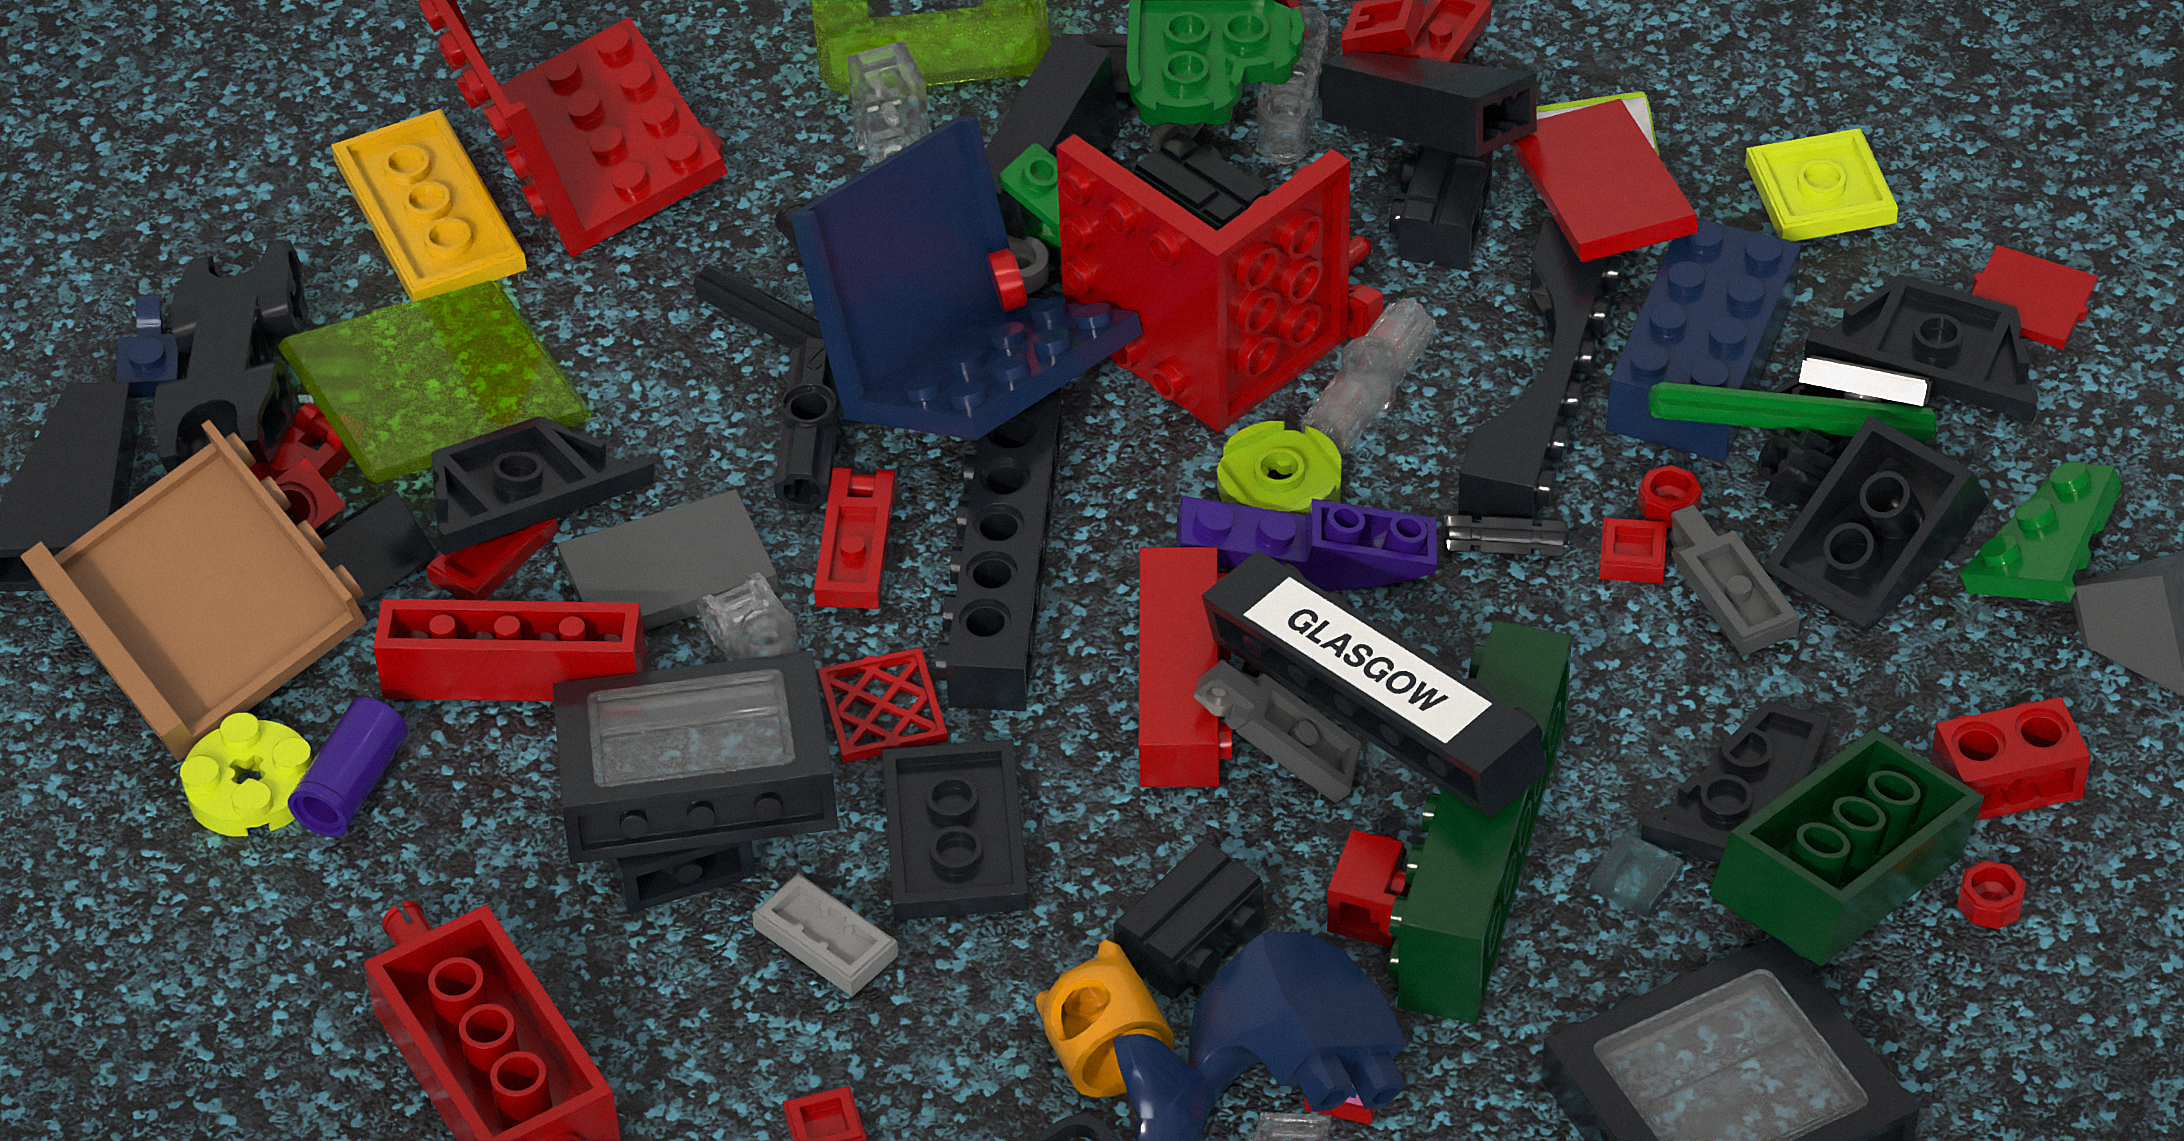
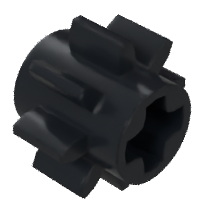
M1791 428L1785 429L1784 436L1778 435L1771 438L1762 448L1757 462L1758 477L1770 482L1764 496L1786 507L1792 503L1804 509L1836 463L1835 459L1823 454L1829 441L1809 430H1804L1800 433Z

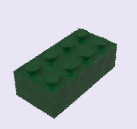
M1873 728L1730 832L1709 895L1732 909L1740 918L1752 922L1788 945L1796 954L1808 958L1822 967L1961 859L1985 796Z

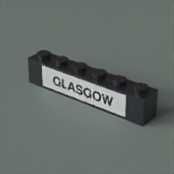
M1257 550L1201 595L1215 642L1489 819H1492L1548 770L1541 742L1543 738L1542 730L1537 721L1527 711L1518 707L1512 709L1493 697L1476 679H1464L1445 667L1431 651L1425 648L1418 650L1397 637L1393 630L1383 621L1368 619L1352 609L1338 593L1334 591L1325 592L1307 581L1293 565L1289 563L1280 564Z

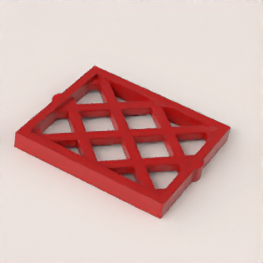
M921 647L876 657L867 656L862 660L817 669L843 763L880 756L883 749L921 747L948 741L947 730ZM908 664L899 677L881 670ZM917 669L923 688L908 682ZM864 673L855 686L837 679ZM874 678L891 685L882 698L864 691ZM831 688L847 695L838 707L836 706ZM900 690L918 697L909 710L891 703ZM856 699L874 707L864 720L847 713V710ZM927 703L933 721L918 715ZM883 711L901 719L891 732L874 725ZM841 721L857 728L848 740H846ZM911 723L928 731L901 737ZM866 732L884 740L856 746Z

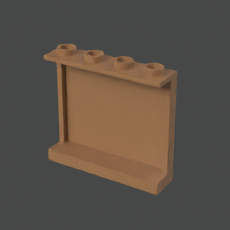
M210 420L202 424L204 431L211 441L210 444L53 557L42 541H40L20 556L39 585L177 762L185 758L195 744L203 737L219 729L226 717L235 713L247 712L367 623L356 603L364 593L354 578L342 564L333 570L329 568L321 558V555L327 552L328 549L306 520H303L295 526L285 513L292 505L276 482L270 476L260 482L249 469L257 462L241 439L234 432L224 438Z

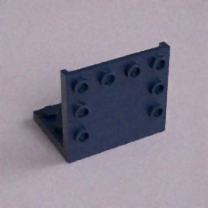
M958 116L790 214L845 420L978 440L1143 334L1137 312L1112 309L1107 303L1081 305L1066 303L1062 297H1049L1045 299L1027 298L1025 307L1006 313L1003 312L991 278L987 254L1005 248L1011 249L977 117Z

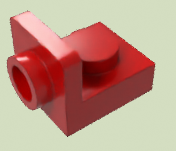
M1364 0L1354 2L1346 28L1341 33L1343 54L1350 51L1384 54V51L1396 52L1403 48L1414 46L1426 9L1423 1Z

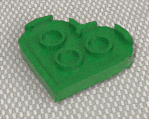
M1129 0L1127 86L1131 101L1138 107L1139 118L1144 123L1153 126L1166 123L1182 125L1202 122L1209 125L1227 123L1233 117V107L1241 100L1245 84L1265 82L1278 85L1292 78L1293 66L1301 59L1305 45V25L1301 11L1297 7L1292 11L1289 7L1275 2V0Z

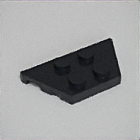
M1898 274L1878 287L1877 293L1872 297L1860 299L1846 308L1843 313L1842 322L1825 333L1816 328L1806 338L1804 357L1808 358L1814 355L1927 377L1929 381H1932L1930 393L2032 422L2036 416L2038 395L2037 391L2031 388L2028 375L2030 361L2026 345L2020 340L2022 327L2018 310L2015 306Z
M541 416L432 451L431 474L439 550L444 555L653 484L654 463L642 455H638L631 463L606 455L607 442L587 434L571 432L564 425Z

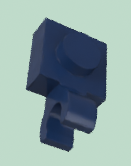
M161 294L136 297L137 336L119 337L116 382H129L133 398L155 397L158 384L182 379L183 354L176 344L174 335L167 334L166 315L162 316Z

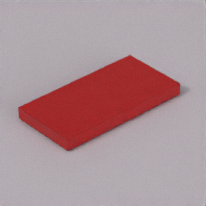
M1621 98L1538 119L1536 132L1509 143L1581 262L1603 258L1698 232L1695 211Z

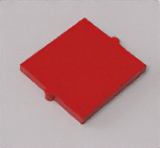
M1997 245L1983 273L1978 272L1974 275V289L1971 294L2017 307L2022 327L2020 336L2064 349L2077 322L2084 321L2087 318L2088 307L2086 305L2097 286L2098 276Z

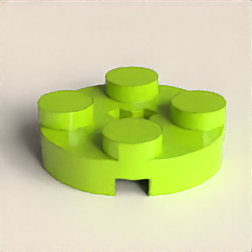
M1285 421L1256 423L1235 433L1223 447V457L1217 467L1218 494L1221 501L1225 503L1307 515L1312 498L1340 503L1341 455L1331 439L1315 428L1304 425V433L1296 430H1285ZM1277 470L1281 475H1292L1287 479L1277 480L1269 478V471Z

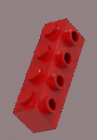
M1217 547L1140 548V787H1219V760H1232V729L1229 728L1224 720H1219V716L1211 714L1193 697L1200 675L1216 666L1218 660H1231V651L1213 639L1201 596L1228 574L1217 573Z
M382 599L373 646L383 699L554 702L552 683L645 672L647 658L640 603Z

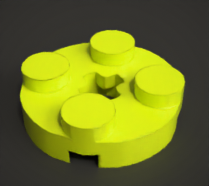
M246 712L235 713L226 717L219 729L210 732L195 744L180 768V777L189 807L194 818L211 831L226 836H249L247 828L268 824L271 832L288 825L296 819L288 807V798L312 763L313 757L308 742L293 729L277 722L258 720L254 715ZM257 771L260 772L262 777L259 781L248 778L242 784L237 783V777L246 772Z

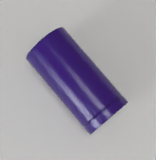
M368 697L354 699L289 796L288 807L293 816L303 826L317 834L327 837L343 835L408 735V728L403 718L393 708L379 700Z

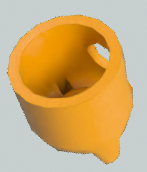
M1108 939L1099 943L1096 958L1087 960L1063 972L1050 990L1042 991L1036 996V1006L1043 1020L1045 1034L1073 1086L1082 1095L1103 1098L1128 1092L1115 1053V1037L1145 1034L1162 1041L1172 1051L1174 1049V1034L1147 985L1137 974L1121 947Z

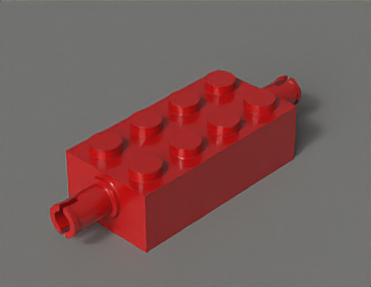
M415 901L402 902L403 909L410 918L408 923L396 905L390 908L382 919V928L391 937L396 947L364 961L374 1013L457 1141H621L612 1089L488 905L481 906L433 929L425 917L419 903Z

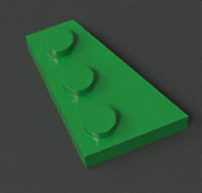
M2072 461L2063 463L2051 472L2049 479L2027 502L2016 509L2015 515L1992 539L1981 546L1980 552L1960 572L1968 594L2070 603L2076 591L2072 580L2076 570L2086 569L2092 555L2088 542L2092 535L2104 529L2123 487L2115 466Z

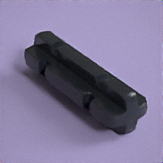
M1450 514L1445 521L1444 545L1445 549L1450 552L1470 553L1471 546L1480 547V553L1531 556L1532 549L1541 550L1540 556L1563 557L1568 550L1569 527L1568 522L1563 519L1542 518V525L1532 524L1533 518L1482 515L1481 522L1472 521V515Z

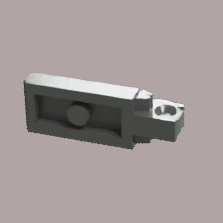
M1694 504L1671 513L1673 520L1669 539L1675 547L1672 550V558L1677 565V569L1741 656L1798 634L1799 615L1735 530L1728 533L1723 529L1714 532Z
M1221 660L1216 666L1198 677L1193 697L1214 716L1225 717L1224 721L1230 729H1236V733L1333 802L1337 803L1351 793L1361 751L1360 741L1265 673L1255 678L1245 673H1240L1224 660Z

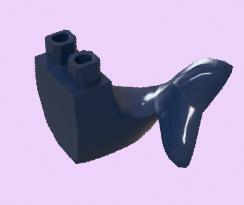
M1307 932L1261 933L1250 941L1221 970L1202 993L1195 1006L1189 1033L1187 1064L1166 1044L1154 1037L1145 1034H1130L1115 1037L1114 1048L1119 1068L1138 1117L1136 1141H1201L1207 1117L1222 1094L1236 1078L1261 1062L1265 1064L1280 1086H1300L1312 1111L1332 1110L1342 1105L1355 1090L1365 1109L1384 1108L1405 1087V1082L1393 1059L1407 1043L1384 994L1341 948Z

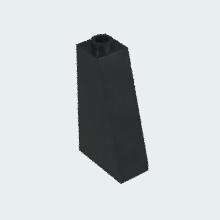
M1055 36L987 146L986 154L1008 236L1026 240L1042 222L1041 219L998 185L997 181L1000 173L1034 143L1041 145L1057 158L1056 146L1073 134L1102 153L1118 136L1120 128L1110 50Z
M1350 51L1321 63L1318 94L1322 100L1323 121L1471 157H1479L1537 131V73L1359 51Z
M129 382L67 383L0 502V592L44 591L20 556L42 541L54 557L128 503L139 430V421Z

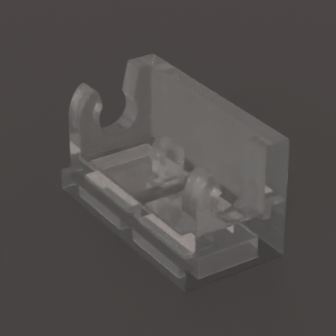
M904 41L848 56L855 145L858 150H865L874 166L886 159L887 156L900 151L929 134L926 82Z

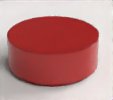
M1005 248L987 254L991 278L1003 312L1006 313L1025 307L1027 295L1012 250Z

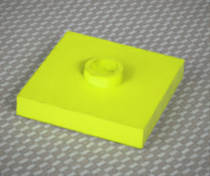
M1861 128L1746 149L1745 164L1780 239L1794 242L1897 223L1898 206Z

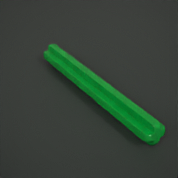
M1672 382L1655 384L1651 386L1648 393L1649 413L1655 418L1778 430L1791 428L1799 432L1809 430L1813 433L1854 437L1867 417L1871 415L1920 443L1933 439L1936 433V415L1928 407Z

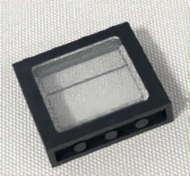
M812 650L552 683L562 810L570 864L839 829L833 773Z
M1774 936L1757 944H1744L1735 949L1728 957L1699 970H1686L1677 975L1668 984L1641 996H1628L1617 1002L1610 1010L1581 1023H1568L1556 1030L1552 1036L1544 1039L1541 1081L1585 1141H1914L1919 1108L1799 955Z

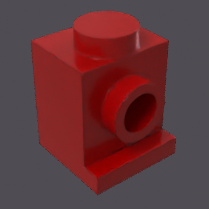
M1351 830L1327 890V932L1392 948L1396 938L1389 935L1393 905L1397 895L1408 897L1411 884L1405 882L1406 871L1403 870V863L1407 851L1403 842L1386 835H1373Z

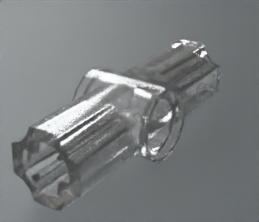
M1404 297L1398 303H1389L1365 336L1351 340L1344 347L1342 367L1302 419V433H1304V425L1315 428L1331 439L1339 453H1349L1373 419L1386 415L1394 408L1398 385L1436 334V321L1425 312L1422 304Z

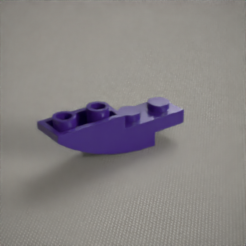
M1182 496L1177 511L1176 547H1217V566L1233 569L1255 551L1259 550L1280 564L1289 563L1293 565L1307 581L1323 591L1371 588L1404 582L1434 574L1437 567L1436 518L1313 498L1307 515Z

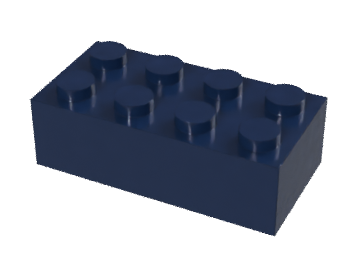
M1697 218L1698 232L1672 240L1610 377L1606 431L1726 462L1741 426L1655 418L1648 410L1649 390L1655 384L1672 382L1756 391L1796 297L1801 244Z

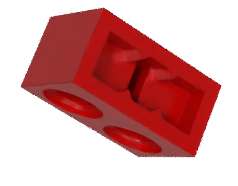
M2062 697L2039 702H2023L2011 708L1973 716L1961 715L1949 721L1936 723L1930 763L1985 796L1975 820L1979 821L2082 799L2091 755Z

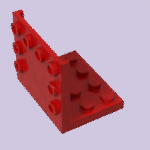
M417 0L433 32L435 33L440 29L444 31V34L439 36L436 42L451 70L454 72L460 68L462 69V76L456 78L455 81L471 110L480 106L484 116L504 148L502 150L519 181L523 179L526 185L521 187V190L537 219L543 216L547 217L571 258L728 174L721 156L630 17L499 86L487 67L457 1Z
M1073 134L1056 146L1063 298L1066 303L1081 305L1107 303L1112 309L1137 312L1143 334L1111 354L1110 357L1119 367L1131 370L1152 385L1163 398L1173 400L1215 431L1221 433L1348 338L1350 160L1335 150L1331 149L1310 165L1301 167L1292 178L1267 196L1256 199L1246 211L1216 231L1077 135Z

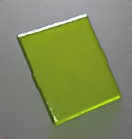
M491 280L411 303H399L371 311V314L285 337L278 345L279 350L367 479L375 483L431 468L432 451L538 416L562 424L567 428L586 422L593 414L501 286Z

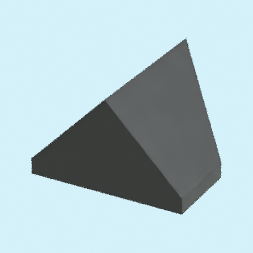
M2184 550L2074 583L2076 591L2072 599L2083 647L2089 648L2184 697Z

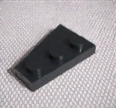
M1767 700L1720 746L1719 756L1699 775L1693 773L1678 787V796L1662 812L1656 809L1642 823L1640 841L1719 864L1729 834L1733 829L1814 771L1829 735L1830 718Z

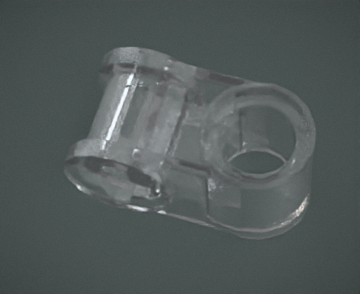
M759 572L747 575L745 584L717 597L706 594L697 600L699 615L709 637L719 649L727 654L731 661L800 652L797 625L793 615L788 612L775 596L769 583Z

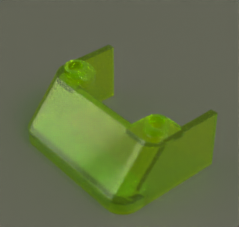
M809 0L820 76L829 88L841 94H858L1027 75L1034 72L1050 46L1046 0H982V6L877 18H869L867 0Z

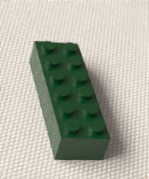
M1494 620L1487 645L1476 644L1474 647L1468 678L1476 679L1493 697L1512 709L1517 707L1524 709L1537 721L1543 733L1541 742L1548 770L1492 819L1481 814L1443 788L1440 794L1429 792L1421 826L1422 832L1428 834L1424 845L1416 843L1412 845L1405 876V882L1412 884L1408 897L1397 895L1390 918L1389 935L1399 937L1394 941L1388 966V978L1398 980L1397 1008L1478 1024L1567 721L1572 635Z

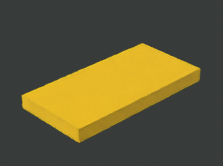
M442 109L331 145L336 165L415 308L527 270L525 254Z

